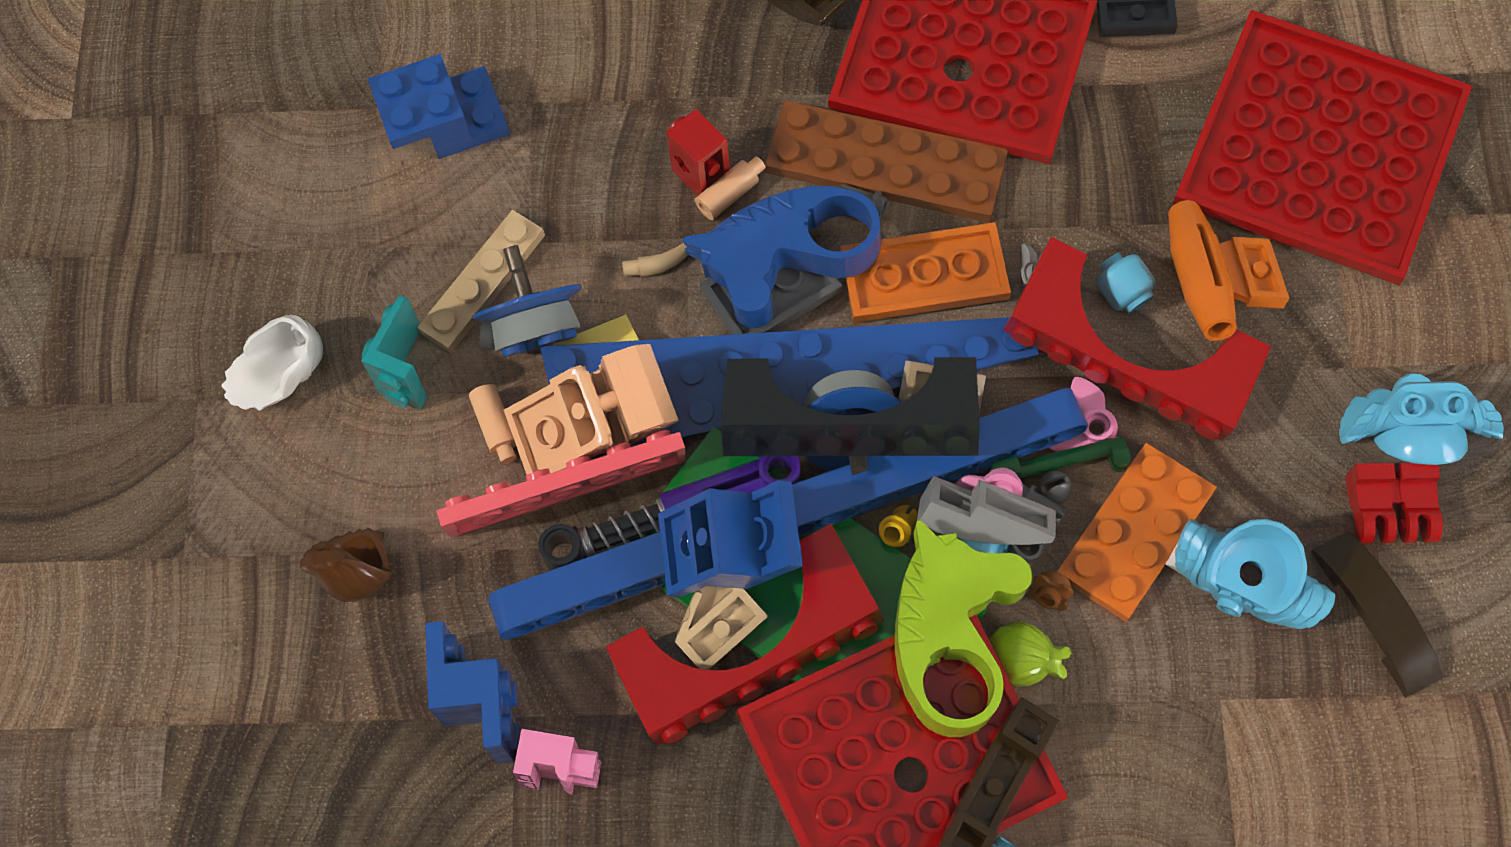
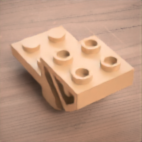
M650 344L634 345L602 356L601 363L598 365L599 370L593 373H589L585 366L572 367L550 379V385L504 409L527 475L541 469H550L551 473L566 469V463L572 459L581 456L593 458L598 454H605L608 448L622 443H630L632 445L679 421Z

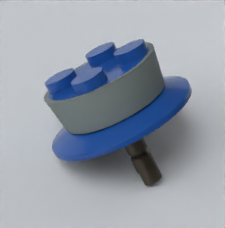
M518 245L504 248L503 251L509 271L512 273L511 278L517 298L472 315L473 320L492 322L495 351H501L503 357L540 349L542 345L553 342L558 343L577 337L575 329L581 326L568 299L582 289L581 284L533 293L527 271L524 270L525 265Z
M858 368L837 372L821 379L812 386L807 394L805 407L836 415H862L883 411L902 402L894 396L892 388L883 378L871 373L867 369ZM872 456L804 457L816 466L830 471L850 464L853 476L868 470L867 458Z

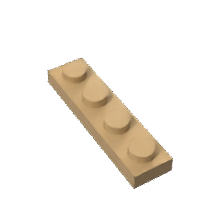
M511 210L417 327L419 333L451 354L477 322L473 320L472 315L487 309L511 279L512 273L509 271L503 249L518 245L520 254L525 262L545 237L543 228Z

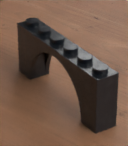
M934 357L932 373L924 386L916 394L892 408L862 415L824 413L807 408L790 399L774 382L770 374L768 358L727 359L721 417L723 456H978L980 423L976 357Z

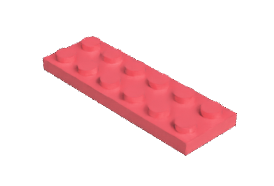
M662 430L647 436L646 443L631 447L630 443H622L610 447L606 450V456L591 460L590 456L572 459L566 463V469L553 473L550 472V469L534 471L526 475L527 481L513 486L510 485V482L491 485L485 489V495L470 499L469 495L451 498L445 501V508L436 510L440 525L454 538L685 463V446L680 432L671 434L670 430Z

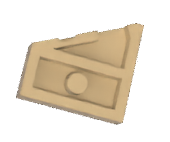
M706 586L694 591L676 635L675 642L699 669L709 670L768 616L743 588Z

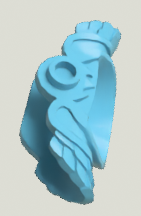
M1409 373L1398 379L1392 391L1385 388H1377L1368 393L1366 397L1355 396L1340 421L1339 436L1342 444L1356 442L1373 436L1374 442L1379 449L1392 457L1410 463L1440 465L1456 462L1467 453L1468 442L1465 430L1489 439L1493 437L1501 440L1503 438L1504 426L1502 417L1495 410L1494 405L1489 400L1478 401L1466 386L1456 381L1431 382L1421 374Z
M1190 519L1185 524L1175 550L1176 569L1180 574L1185 575L1192 585L1212 594V597L1218 601L1216 608L1234 617H1240L1242 612L1251 613L1258 619L1268 623L1304 629L1315 626L1333 608L1335 593L1327 586L1318 583L1316 579L1307 575L1304 546L1297 535L1283 523L1269 519L1249 520L1234 529L1226 528L1225 532L1218 531L1217 528L1209 527L1206 524L1201 525L1193 519ZM1245 562L1262 571V580L1257 586H1249L1241 580L1240 568Z

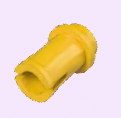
M900 505L894 510L892 515L886 516L880 522L878 528L879 535L885 544L892 547H901L910 540L912 529L916 527L918 518L916 509L913 508L907 514L906 512L910 505Z

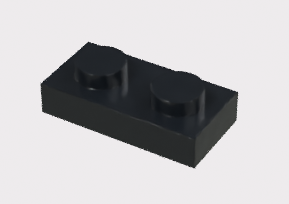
M1097 0L1096 7L1100 37L1175 34L1178 24L1175 0Z

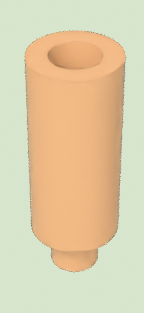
M756 156L748 163L744 160L738 162L695 198V203L699 210L709 220H714L759 182L757 175L766 168L763 161Z
M486 384L475 388L469 393V398L491 454H498L501 464H509L517 459L513 449L516 447L506 419L505 408L497 387L494 384Z

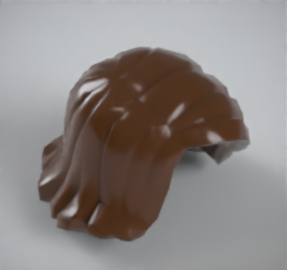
M359 528L355 532L349 531L343 536H335L328 541H320L318 544L313 545L310 550H307L300 561V568L314 576L329 595L341 602H356L369 598L371 595L373 596L384 586L386 580L390 579L392 573L382 544L385 533L379 530L373 531L370 528L365 530Z

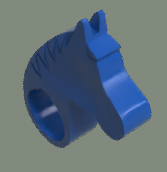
M810 186L788 190L758 201L734 213L710 233L684 237L683 243L687 246L685 251L688 255L702 261L705 278H712L717 284L726 289L735 317L739 323L749 328H758L767 325L773 317L774 308L770 291L775 286L779 269L788 267L834 278L852 277L867 270L880 253V218L872 201L857 191L833 186ZM837 216L856 218L870 229L869 235L860 245L847 251L824 249L813 241L809 233L812 228L816 229L822 222Z

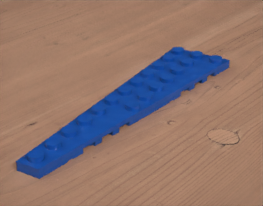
M1009 317L540 346L550 385V379L572 367L585 366L589 373H593L599 370L598 365L601 363L602 356L634 345L650 344L679 420L662 430H670L671 434L680 432L682 439L707 434L713 426L721 430L727 359L768 358L770 374L779 389L790 399L805 406L807 394L812 386L821 379L841 371L858 368L867 369L871 373L883 378L892 390H897L901 388L905 361L934 365V357H976L977 371L1035 358L1039 355L1036 347L1023 346L1015 342L1010 334L1003 331ZM644 438V439H642V440H640V441H638V442H636V443H634V444H632V445H630V446H631V447H634V446H637V445L646 443V442H647V441H646V438ZM607 453L598 454L591 458V460L606 456Z

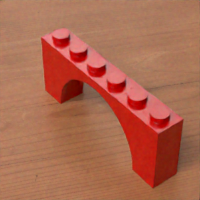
M1051 237L1043 249L1003 331L1010 334L1015 342L1023 346H1034L1046 352L1048 357L1054 362L1062 365L1070 364L1084 371L1085 376L1090 380L1102 384L1107 383L1121 390V393L1126 398L1135 402H1145L1157 408L1158 412L1165 418L1174 421L1181 420L1195 427V431L1205 438L1218 439L1220 441L1226 438L1237 426L1271 346L1236 329L1232 336L1221 342L1214 355L1192 367L1165 371L1148 369L1130 363L1111 351L1099 339L1085 315L1080 283L1087 254Z
M832 524L800 540L804 587L799 612L791 629L782 641L760 659L748 665L728 670L714 671L690 667L664 653L643 626L606 646L648 735L658 745L663 742L671 744L679 741L687 735V729L700 722L710 723L719 719L726 713L727 707L740 700L741 702H749L759 697L764 692V687L778 679L781 682L790 680L802 671V666L815 659L818 661L826 660L840 650V645L853 638L856 640L867 638L877 631L878 625L884 622L883 616Z

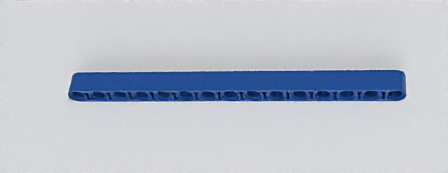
M1061 389L979 418L978 456H872L867 458L868 470L852 476L849 464L792 485L799 537L822 529L829 524L833 525L923 493L933 476L951 483L964 476L990 469L996 461L1016 456L1020 458L1068 441L1084 433L1089 428L1088 423L1072 389ZM660 532L494 591L488 596V602L500 638H517L666 585Z

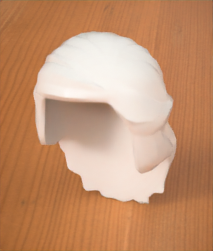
M285 315L271 320L265 326L255 331L248 337L243 347L244 352L225 371L226 381L221 386L226 391L224 394L225 399L233 406H239L245 410L256 408L260 411L290 396L300 382L309 379L311 373L322 359L323 344L319 333L308 321L296 315Z

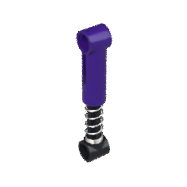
M762 456L757 460L660 493V499H657L656 504L645 507L641 505L640 510L632 513L625 510L623 516L615 519L609 516L608 521L598 525L593 522L589 528L587 526L570 527L564 524L552 525L540 536L538 543L539 552L548 570L551 571L596 555L602 549H613L616 544L622 542L627 544L633 538L639 536L644 538L647 533L653 531L660 532L658 513L710 488L752 493L777 481L778 479L772 478L769 473L778 467L786 468L790 471V475L785 479H781L782 481H790L792 485L801 482L799 459L797 456ZM566 543L572 546L571 552L565 557L558 558L552 555L555 547L560 544Z

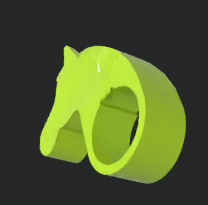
M918 520L913 533L916 552L909 563L902 582L896 614L895 657L898 676L905 697L918 719L928 729L947 737L968 736L987 724L998 708L1003 696L1001 670L969 617L981 613L990 602L1010 605L1021 600L1032 582V571L1030 565L1017 554L976 551L965 542L959 540L956 533L936 536L924 522ZM941 657L945 660H960L972 665L983 676L988 688L986 709L968 719H953L936 711L926 698L923 687L924 673L928 667L940 662Z

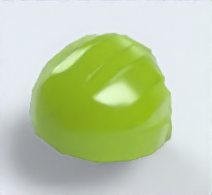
M1022 621L1009 622L996 629L989 637V641L1013 686H1030L1040 682L1047 675L1058 679H1065L1067 677V670L1061 662L1062 659L1070 657V648L1066 646H1053L1049 637L1036 626Z

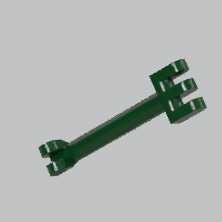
M1118 436L1019 461L1017 456L996 461L993 463L990 472L996 468H1008L1014 471L1019 478L1106 456H1108L1110 466L1115 472H1123L1131 460V454L1123 436Z

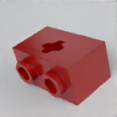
M697 109L686 117H679L671 124L666 135L672 171L698 196L730 170L727 138Z

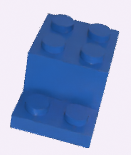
M438 54L367 78L393 149L430 137L438 159L510 135L508 125L485 66L449 77L442 56Z
M777 480L752 493L710 488L658 513L667 596L682 597L706 586L748 589L802 567L801 545L792 482Z
M443 621L425 623L428 709L444 727L482 723L483 747L497 764L514 762V749H518L520 728L518 723L513 722L512 707L518 706V688L516 681H511L510 671H505L497 658L466 661L463 644L458 645L456 634H451Z

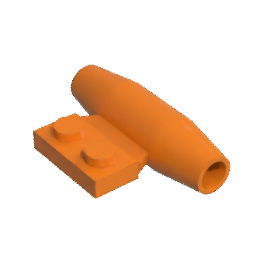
M1185 200L1174 204L1170 208L1168 221L1171 255L1185 302L1206 339L1221 341L1235 333L1237 324L1234 299L1245 303L1246 307L1284 309L1290 297L1270 239L1232 237L1231 240L1219 244L1214 230L1196 202Z

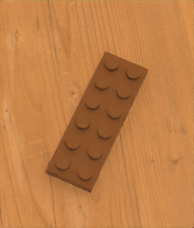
M784 100L765 163V173L822 186L841 188V185L845 183L848 186L871 193L881 191L882 196L887 197L889 201L990 223L1008 150Z

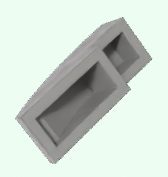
M933 476L919 501L917 521L924 522L931 531L943 535L956 533L957 538L1010 545L1052 543L1056 536V510L980 479L973 491Z

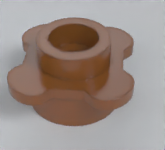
M1050 570L1035 575L1033 578L1035 585L1028 590L1029 597L1044 608L1057 611L1066 610L1068 607L1066 600L1072 598L1073 595L1068 578L1061 573Z

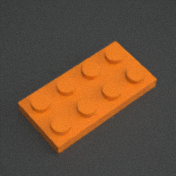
M996 222L881 239L880 253L875 262L864 272L845 278L853 323L1010 300L1011 296ZM861 243L840 246V251L853 249Z
M1145 443L1057 572L1068 578L1071 587L1127 623L1168 561L1185 524L1190 519L1196 520L1217 487L1150 444Z

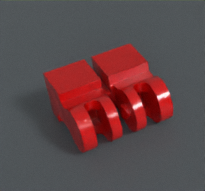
M1356 463L1345 475L1349 504L1353 510L1354 535L1362 544L1373 543L1376 526L1380 541L1383 544L1395 542L1397 519L1393 508H1398L1399 511L1398 528L1403 543L1416 542L1418 526L1421 538L1425 543H1438L1440 541L1443 531V518L1439 508L1437 481L1440 479L1439 465L1400 463L1395 468L1394 463Z

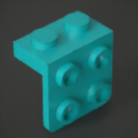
M399 295L394 304H389L384 310L381 318V327L375 337L370 338L366 342L362 351L361 361L378 393L385 395L384 397L388 402L400 408H406L409 405L421 410L428 396L413 365L404 362L419 335L417 327L420 323L409 298Z

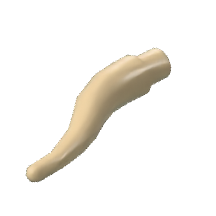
M682 243L662 254L638 257L637 260L622 261L624 277L635 275L645 277L663 273L678 265L688 256L685 251L687 246Z

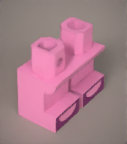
M526 729L521 730L513 774L521 787L539 790L541 777L560 780L564 790L573 795L574 785L597 788L601 769V760H598V752L579 749L574 737Z

